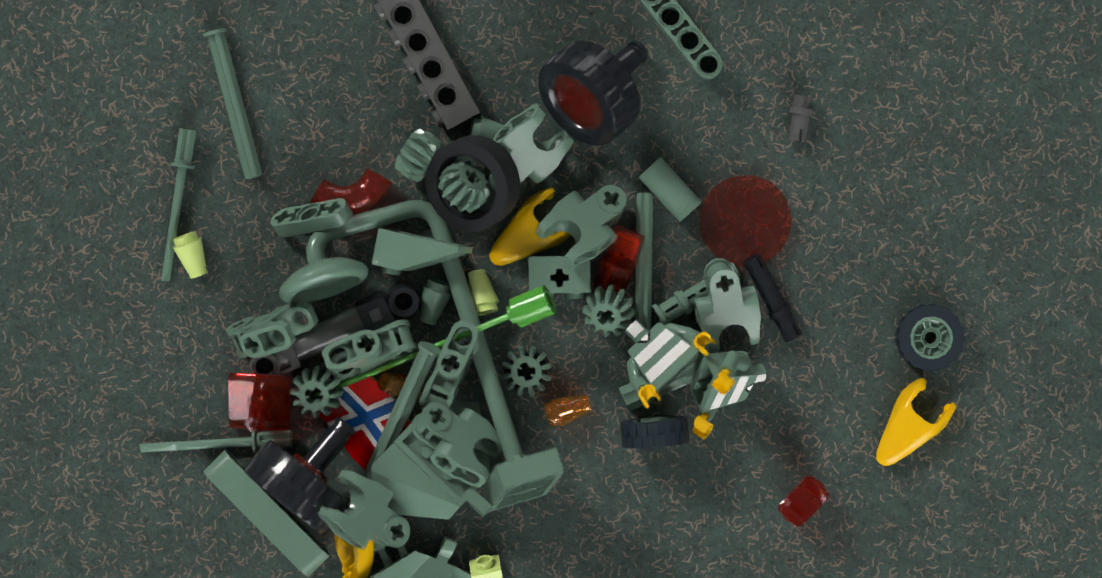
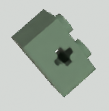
M565 256L529 257V291L545 285L553 299L554 293H566V299H584V293H590V260L568 269L563 263ZM556 269H562L563 274L569 275V281H564L562 287H557L555 281H550V275H555Z

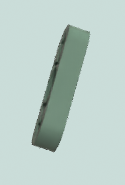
M337 198L282 209L272 217L270 223L279 237H288L341 227L351 219L353 213L343 198Z

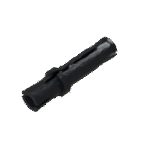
M757 253L748 257L742 263L769 311L767 315L770 320H774L784 342L796 339L802 332L790 312L792 309L790 304L786 303L781 296L761 254Z

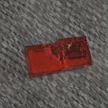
M617 225L613 229L617 234V238L608 247L607 255L601 259L594 285L598 287L601 285L607 290L608 286L613 284L614 291L619 292L621 289L626 291L640 256L645 236Z

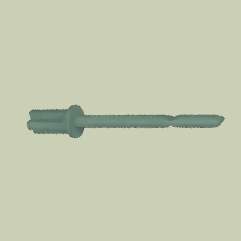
M179 128L174 162L170 163L171 166L178 168L161 276L162 281H170L174 257L173 247L175 246L173 239L177 237L187 168L195 169V166L192 165L196 130Z
M253 429L252 437L142 443L139 446L141 453L252 446L253 452L257 453L269 440L274 441L283 449L293 448V434L291 430L258 432L257 429Z

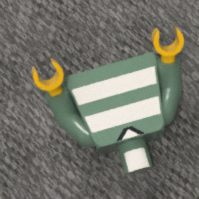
M639 320L634 321L625 331L635 342L628 350L630 359L626 365L630 384L637 392L643 405L646 408L650 407L647 403L650 397H657L658 400H661L660 394L700 357L699 351L704 356H707L709 353L704 348L705 345L708 343L716 345L717 342L708 333H700L690 327L673 323L664 326L658 322L653 328L648 330Z
M744 351L709 353L707 356H704L689 387L700 410L699 416L694 420L692 432L701 439H706L714 426L709 421L713 419L718 408L745 400L754 383L765 381L766 370L763 364L753 365L748 354Z

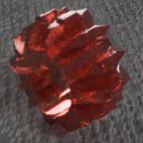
M812 475L806 476L782 500L778 510L787 522H790L795 527L802 526L829 498V492L820 480L815 479Z

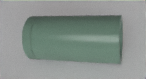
M661 157L638 177L679 222L702 202Z

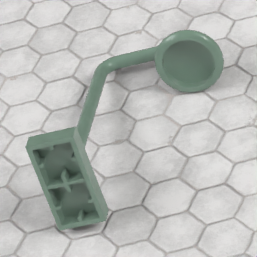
M408 200L353 215L341 227L313 232L309 237L306 247L308 264L292 273L285 280L279 290L280 299L288 304L316 302L344 293L366 279L368 275L366 264L345 257L326 259L325 247L334 239L411 218H421L429 224L434 239L454 243L449 225L437 214L430 202ZM459 257L442 262L460 320L475 326L481 325ZM482 330L478 332V340L472 357L506 459L504 463L496 465L482 487L484 499L492 506L489 511L491 512L547 495L564 473L557 447L529 456L523 454ZM473 335L466 337L468 344L471 343Z

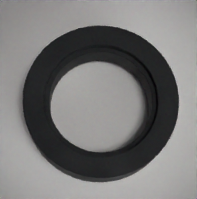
M470 135L443 146L433 155L426 171V190L434 210L445 222L460 230L481 231L501 221L512 212L519 198L520 178L515 162L500 144L484 136ZM459 156L474 157L483 162L491 171L495 180L496 195L488 210H474L472 213L466 210L460 212L457 206H450V201L442 198L444 192L438 188L440 183L439 177L445 168L450 166Z

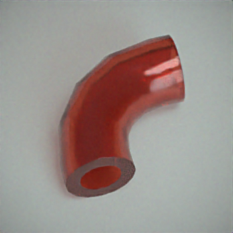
M366 167L362 176L351 185L340 186L324 179L310 203L343 198L353 215L360 214L374 207L388 192L393 182Z

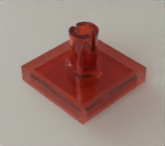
M229 373V428L247 429L251 432H254V429H257V432H262L263 430H291V376Z

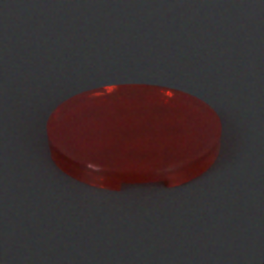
M740 175L722 181L709 192L701 207L699 226L706 246L716 257L726 259L735 266L745 267L742 262L754 254L760 253L763 261L766 262L782 249L790 233L791 216L785 197L775 185L757 176Z

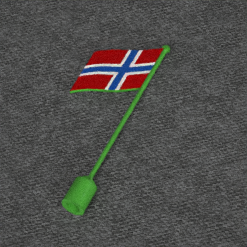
M542 285L509 299L510 306L506 307L507 314L478 325L477 329L480 332L509 319L513 324L517 323L522 328L556 314V306L548 288ZM470 330L455 335V341L468 337L472 333ZM446 339L437 342L433 345L437 346L438 348L443 347ZM419 350L339 383L336 387L343 390V395L338 397L340 405L338 408H332V413L329 416H325L322 412L320 413V417L329 426L335 423L337 417H340L355 429V434L349 437L348 443L344 447L364 470L397 401L373 376L415 359ZM321 391L314 393V395L319 396ZM408 418L402 433L412 423L410 418Z

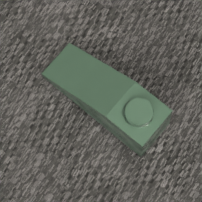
M378 228L372 264L383 267V273L400 275L401 271H414L471 254L473 247L399 230Z

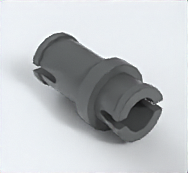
M793 95V107H789V113H792L787 140L807 143L810 115L813 116L814 111L811 109L813 97Z

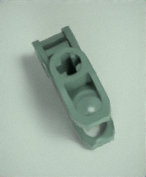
M537 103L511 118L493 138L512 157L519 173L520 183L527 176L535 183H540L558 167L560 161L574 142L572 137L564 130L558 132L548 141L540 142L533 139L534 131L542 123L546 115ZM485 165L484 173L488 175L487 180L492 185L493 191L496 192L494 177Z
M614 185L602 187L586 200L577 191H573L557 202L552 211L539 223L536 234L543 239L555 232L564 231L574 237L577 244L569 250L563 261L568 269L594 259L617 238V234L610 227L621 218L622 210L627 202L626 194L621 188Z
M723 258L711 260L704 269L707 296L693 299L696 321L701 331L708 333L717 342L716 345L713 343L706 344L709 352L719 353V336L722 330L727 326L735 324L743 326L750 345L758 344L760 341L761 312L755 287L752 285L741 288L740 279L728 260Z
M303 302L280 306L270 314L239 320L227 327L225 331L228 336H231L235 344L238 358L248 356L259 358L286 350L295 342L296 335L310 331L317 325L319 320L313 307ZM295 312H303L308 319V324L301 325L295 318Z
M398 320L374 331L361 330L328 344L322 351L327 369L332 371L334 378H340L343 382L418 351L419 347L414 342L410 332V322L408 320ZM398 335H400V338H401L402 343H403L402 345H399V342H398V339H397V336H398ZM341 348L345 350L334 355L330 360V355L335 349ZM347 358L345 362L338 364L340 361ZM353 368L348 374L339 373L340 371Z
M463 320L453 325L439 354L433 374L423 390L419 401L420 405L425 406L432 402H439L449 410H452L461 383L465 379L473 361L472 353L478 340L477 326ZM463 328L470 330L473 335L471 343L466 346L457 344L454 338L455 335L464 332ZM452 363H455L457 365V370L452 369L449 373L447 371V365L451 367ZM434 392V393H436V394H438V395H441V396H443V397H445V398H448V399H447V400L442 399V398H440V397H438V396H435V395H433V394H431V393Z
M432 402L422 410V413H419L413 419L411 424L414 436L435 450L431 456L433 464L450 477L474 487L480 488L490 476L488 469L476 459L474 449L498 457L503 451L496 429L488 420L471 409L461 408L455 414L445 405L439 402ZM436 411H439L440 414L436 417L434 414ZM427 428L429 431L426 434L423 433V431ZM487 439L493 441L496 445L492 444Z
M342 470L338 478L349 489L351 498L349 506L344 512L322 506L318 513L319 517L330 527L334 534L360 549H365L369 540L391 547H401L410 536L409 523L405 518L387 507L394 493L377 481L367 479L352 471Z

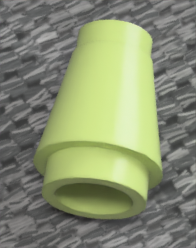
M196 231L174 238L175 246L173 249L187 273H189L190 279L208 273L202 237H198Z
M485 269L469 272L468 285L478 316L498 311L497 303H499V299L488 275H486Z

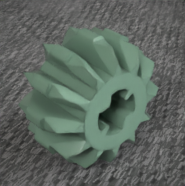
M420 128L415 130L400 150L396 158L395 169L407 179H412L416 182L423 180L433 155L442 148V141L428 131Z
M459 159L450 166H447L442 172V175L439 177L440 183L438 188L444 192L442 198L448 199L450 206H457L460 212L466 210L472 213L488 200V197L491 195L489 190L492 185L486 180L488 175L480 171V166L474 167L471 161L463 162Z
M613 284L609 285L607 290L600 285L594 293L591 292L587 295L582 313L586 314L585 324H594L593 333L598 332L600 329L603 331L605 338L609 336L610 332L618 336L622 333L623 329L626 330L631 325V318L635 315V309L631 307L633 303L632 298L623 297L625 294L624 289L616 292L614 291Z
M519 346L518 351L521 357L517 358L510 351L507 355L514 363L502 362L501 366L511 369V372L502 374L501 379L506 380L512 377L513 381L506 387L509 391L518 384L520 387L517 391V396L521 397L524 387H528L529 396L533 397L535 396L533 385L536 384L541 391L546 389L539 381L540 378L551 381L552 376L543 374L542 370L552 368V364L540 365L539 362L545 359L546 353H541L535 359L533 357L536 352L535 346H531L529 356H525L524 347ZM528 363L529 367L535 368V374L531 373L533 378L526 380L524 375H518V368L522 369L521 364Z
M319 365L314 367L313 372L308 368H304L301 372L302 376L294 378L293 382L296 386L290 390V394L297 397L293 402V406L303 405L302 415H306L311 410L314 419L318 418L321 412L325 416H329L332 413V408H338L340 405L338 397L343 395V390L336 387L341 382L340 378L331 379L332 371L330 370L322 374ZM315 388L321 390L319 396H315L312 393Z

